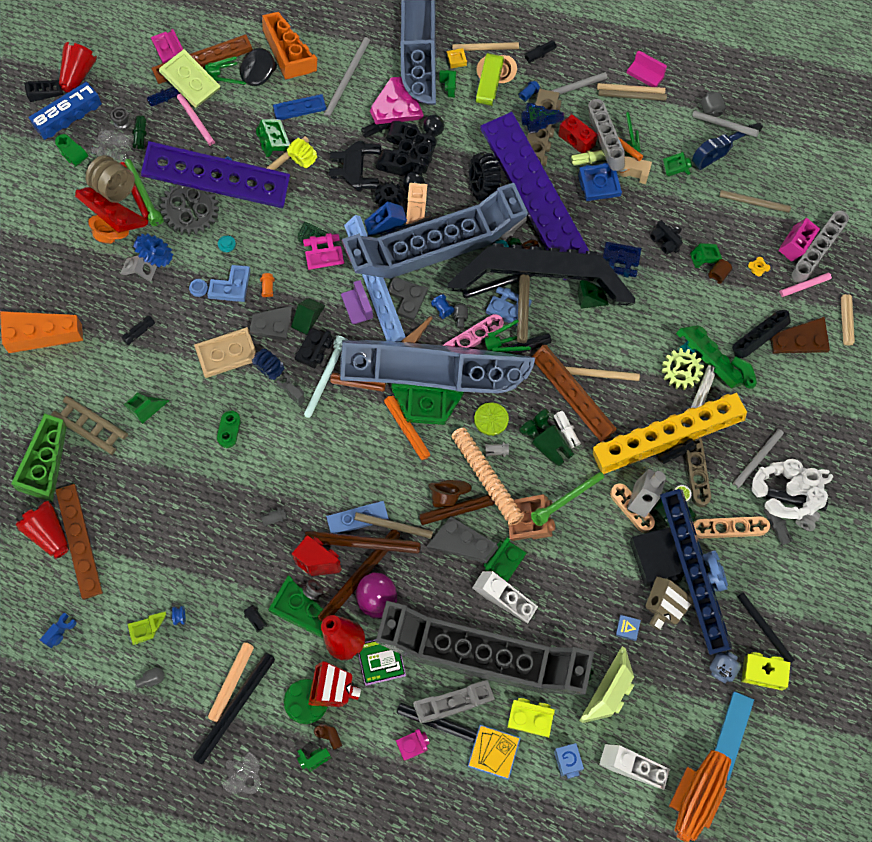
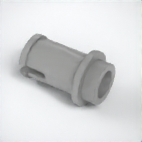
M509 443L485 444L486 457L500 455L505 457V455H509Z

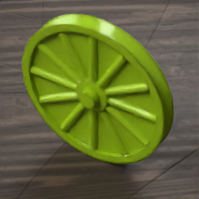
M497 403L481 405L474 416L477 429L481 433L490 436L502 433L509 421L506 409Z

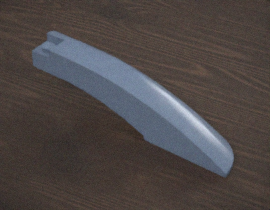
M401 0L402 82L406 91L415 100L429 105H436V0Z
M342 340L340 380L417 385L461 392L504 393L515 389L524 379H527L533 369L535 357L431 344L376 340Z

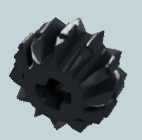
M385 181L384 186L379 184L378 189L375 190V203L378 204L379 208L386 202L401 206V203L404 202V191L400 189L399 184L394 185L393 181L387 184Z

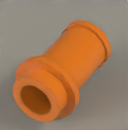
M264 273L260 278L262 282V297H273V282L275 278L270 273Z

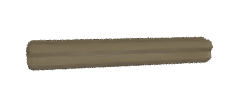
M524 274L519 278V322L517 325V342L526 343L528 340L530 276Z

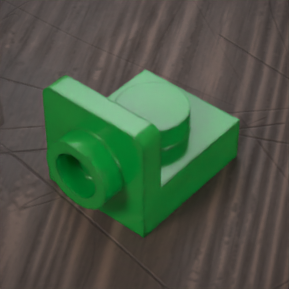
M440 70L439 83H445V91H448V97L455 98L456 71Z
M684 152L663 159L668 177L684 171L687 175L691 174L690 168L692 163L689 157L686 158Z
M700 243L690 253L695 268H699L704 263H717L722 259L717 244Z
M319 748L313 751L309 759H307L302 749L297 751L300 755L297 758L303 770L307 768L309 772L332 758L326 748L323 750Z

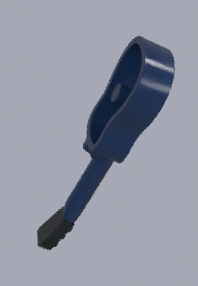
M756 123L753 125H749L748 127L759 130L760 132L763 128V125L761 123ZM736 132L730 136L723 134L718 138L707 140L694 153L692 158L693 164L699 170L704 169L727 155L733 147V141L747 134Z

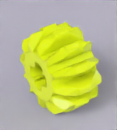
M295 139L287 149L288 155L300 167L308 168L316 161V151L303 139Z

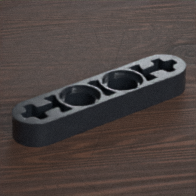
M779 310L735 342L732 346L734 356L738 358L749 356L791 323L789 311Z

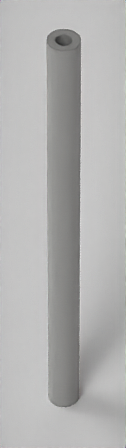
M365 37L324 116L330 118L370 42L369 38Z

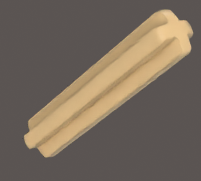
M844 294L841 297L843 344L851 346L855 342L852 296Z

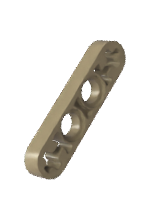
M700 437L694 440V442H697L695 452L687 450L685 456L692 501L698 507H705L711 500V491L703 441ZM691 458H699L701 464L698 466L693 465ZM695 475L702 476L704 483H695L693 477ZM700 488H703L702 496L706 497L704 502H701V499H697L700 494Z

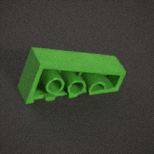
M44 413L11 483L17 491L53 502L67 429L62 419Z

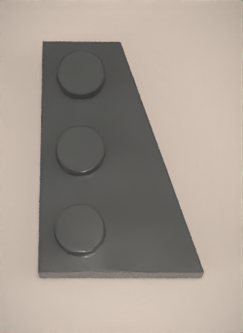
M453 517L447 520L426 546L432 551H442L448 555L455 554L483 563H487L498 549L496 543Z

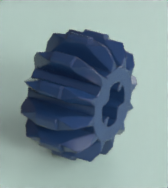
M261 349L252 359L254 366L271 380L279 377L285 369L280 359L267 349Z

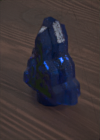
M526 103V111L521 112L522 126H527L529 134L537 133L539 129H545L549 124H556L564 120V112L555 109L548 110L544 106H537L535 103Z

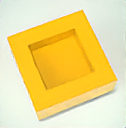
M463 48L447 51L450 69L467 66Z

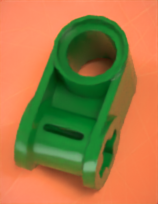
M61 134L56 137L55 144L59 148L60 154L69 163H72L74 168L89 157L86 151L68 135Z

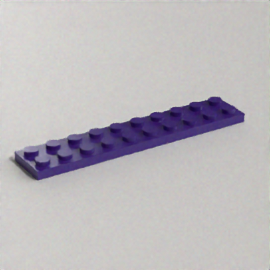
M513 112L481 125L480 129L510 184H515L527 209L528 217L547 251L549 248H559L560 252H567L568 249L578 250V253L589 251Z

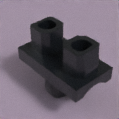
M662 220L657 222L656 228L650 234L653 242H658L661 239L664 240L665 243L661 245V249L666 255L673 251L675 253L680 251L679 248L683 243L681 241L682 236L679 234L682 230L681 227L673 228L671 225L667 226Z

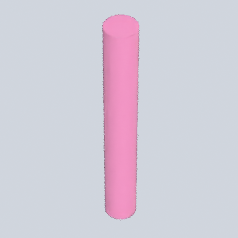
M826 273L780 290L779 293L782 297L828 281L832 277L830 273Z

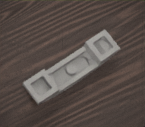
M488 680L437 697L432 696L413 702L420 723H426L470 710L491 702L495 698Z

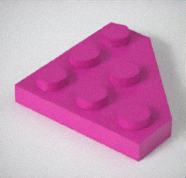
M401 77L390 78L370 109L375 124H385L393 121H414L423 119L424 116L418 101L406 91Z

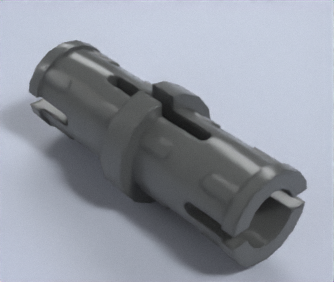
M764 509L763 511L771 524L770 528L772 531L774 530L781 545L784 546L794 541L787 530L785 520L770 514L767 509Z

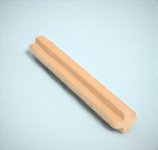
M245 642L242 644L208 715L210 720L218 722L254 649L251 644Z

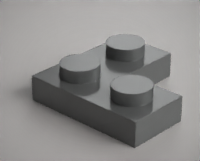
M394 277L388 289L389 294L403 300L397 315L415 321L428 288Z

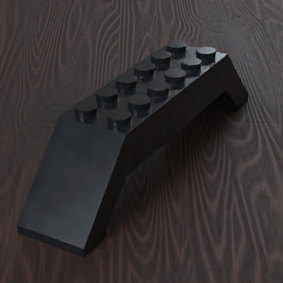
M493 243V246H488L448 283L449 291L467 292V288L486 273L524 274L536 277L596 281L613 300L612 305L632 306L635 304L636 299L602 255H597L596 251L578 253V250L574 249L560 252L559 248H549L547 251L541 250V247L530 246V249H522V245H511L510 248L504 247V244Z

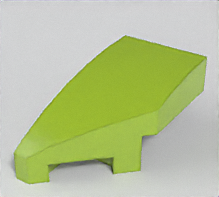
M166 612L150 615L148 619L129 623L128 630L132 645L153 639L166 617Z

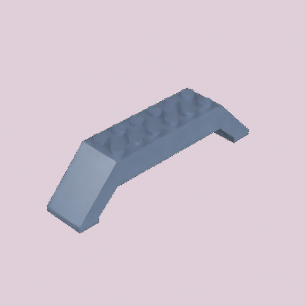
M511 183L497 188L493 194L478 205L379 238L360 236L359 233L342 239V242L355 273L391 279L489 246L524 219L528 212L515 184Z

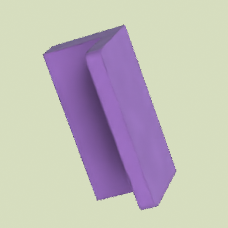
M361 280L355 281L354 290L341 294L353 325L373 318V311Z

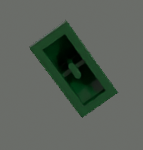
M585 280L580 281L577 294L581 309L609 305L606 292L601 287Z
M310 298L299 303L291 328L308 335L325 305Z

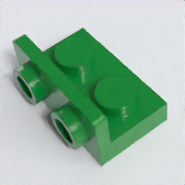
M261 119L259 126L256 128V135L260 139L261 148L265 152L266 157H270L273 151H287L290 143L281 120Z
M506 537L504 541L500 540L497 544L496 554L484 564V567H486L485 571H493L508 582L527 553L512 544L510 538Z

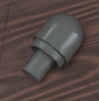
M463 303L456 304L453 311L454 321H457L458 329L464 328V322L468 318V307Z
M152 668L145 671L142 678L135 680L137 688L145 685L153 687L164 680L165 673L161 668Z

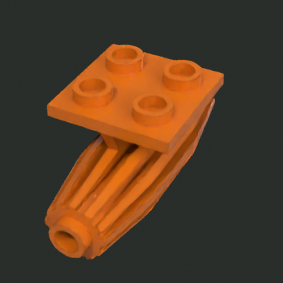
M711 750L697 771L687 767L669 804V807L679 812L674 831L678 833L676 837L684 842L695 841L704 827H710L727 790L725 784L731 759L723 753Z

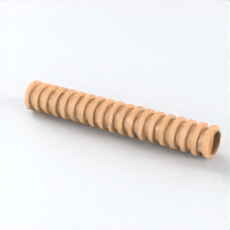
M459 428L455 430L451 438L458 449H461V453L467 459V462L470 463V467L473 468L476 476L479 477L489 496H492V500L495 501V505L498 506L501 514L508 521V525L518 524L524 517L523 513H520L521 510L517 508V504L514 503L507 489L501 484V480L498 479L491 465H488L489 462L485 460V456L479 451V447L476 446L467 429Z

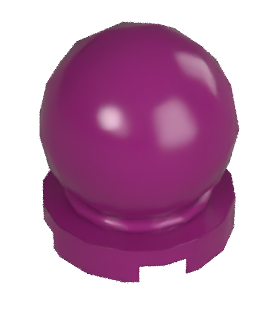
M371 573L364 576L356 588V598L360 610L371 618H382L386 601L397 603V589L394 582L382 573Z

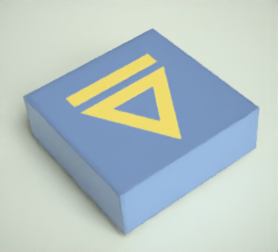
M620 615L616 636L636 641L641 620Z

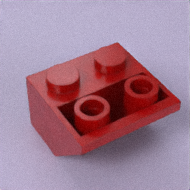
M307 535L292 552L295 564L310 576L340 573L342 570L338 554L331 549L327 551L322 547L324 544L316 537L312 539Z

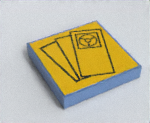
M480 725L468 767L509 780L520 737Z

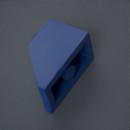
M386 202L364 222L368 236L391 231L396 229V226L401 227L407 222L403 206Z

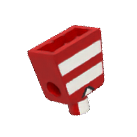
M322 661L315 666L308 705L342 707L348 703L349 698L358 700L361 688L351 685L353 677L351 673Z

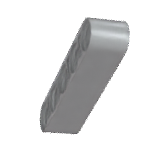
M593 99L588 104L590 122L594 131L598 134V141L610 169L620 171L625 167L624 149L604 102L600 99Z
M836 211L796 264L791 274L795 282L801 283L809 278L848 223L849 216L847 213Z

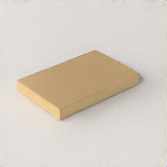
M248 327L194 345L205 378L253 363L252 359L256 354Z

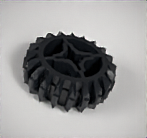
M480 152L473 155L470 160L468 179L473 196L477 200L484 201L500 187L502 175L500 174L501 168H499L497 158L492 153Z

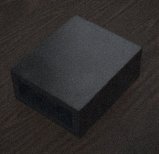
M670 527L631 538L630 545L644 587L650 586L652 588L657 577L671 580L673 583L682 580L685 574Z

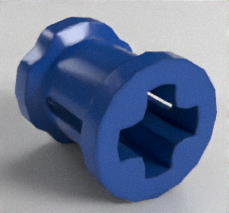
M444 294L432 300L431 305L436 307L441 319L453 314L454 308L448 304Z

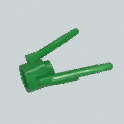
M236 56L205 64V71L215 81L246 84L244 81L218 77V75H221V68L238 64L237 62L227 63L236 60Z
M626 112L631 139L626 143L640 153L639 131H635L636 136L634 139L630 114ZM624 150V154L627 157H633Z
M518 319L494 332L488 333L489 337L484 338L488 351L530 350L531 347H502L503 343L517 340V336L501 340L500 336H496L519 322Z

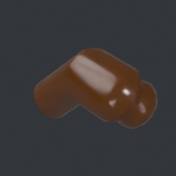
M325 724L315 727V736L329 740L333 750L343 746L336 728Z

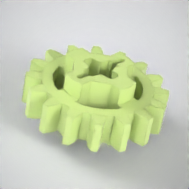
M680 348L678 353L674 350L672 351V357L670 355L666 356L665 359L667 361H663L662 364L666 368H663L661 372L667 374L664 380H670L669 386L674 383L676 384L675 389L682 386L683 390H686L687 385L693 388L694 382L698 384L700 381L698 377L703 375V372L699 370H702L704 365H699L702 359L695 358L696 352L691 355L690 349H687L686 353H684L682 348ZM672 362H674L673 364L675 368L670 370V365ZM680 366H681V368H687L686 371H685V372H684V370H681V371H680V370H679ZM695 368V374L692 377L691 370Z

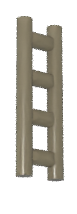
M68 396L63 399V402L67 404L61 413L53 411L51 414L53 417L62 419L66 427L111 455L116 451V448L112 446L119 437L125 440L128 436V433ZM73 409L82 414L75 423L67 418ZM88 419L97 423L91 432L82 428ZM103 428L112 432L106 441L97 437Z

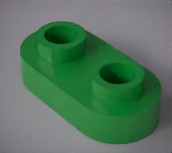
M227 411L221 417L217 441L223 448H230L237 442L241 419L235 411ZM229 418H234L231 422L227 421ZM225 435L230 436L228 439H223Z

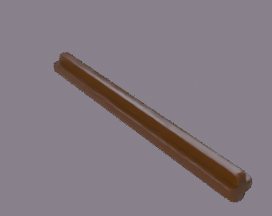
M392 529L385 538L399 539L400 533ZM375 549L318 615V619L321 622L327 616L335 615L356 590L360 580L364 576L369 575L386 555L387 550Z
M306 531L304 536L305 538L308 535L312 539L316 537L323 544L417 554L420 553L421 549L419 541Z

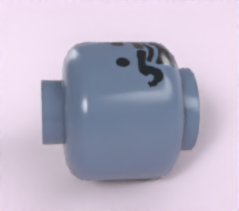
M729 651L726 654L722 652L717 653L709 666L712 672L711 675L725 684L727 681L733 682L741 669L740 663L737 662L738 657Z

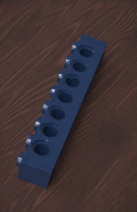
M676 489L660 494L709 654L732 649L730 638L713 584H711L708 576V568L704 561L682 489Z

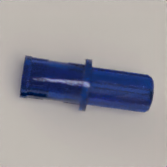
M174 86L166 90L161 89V92L148 96L147 101L150 106H155L177 97L180 92Z

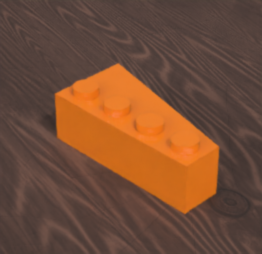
M275 12L262 15L263 32L285 80L317 71V57L314 54L312 55L308 46L300 41L297 33L290 29V25L281 14Z
M0 311L2 345L8 353L83 341L82 324L77 315Z

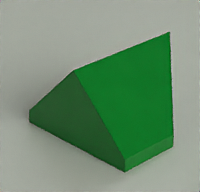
M136 393L123 405L143 424L170 400L147 397Z

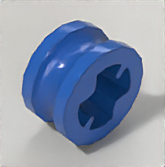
M181 606L179 609L177 607L172 608L174 625H177L179 622L182 625L185 624L184 606Z

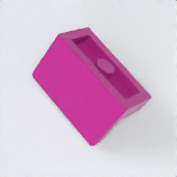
M637 51L635 60L628 68L627 74L651 87H657L665 76L667 65L641 51Z

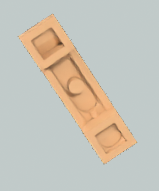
M409 183L406 225L425 218L427 184Z

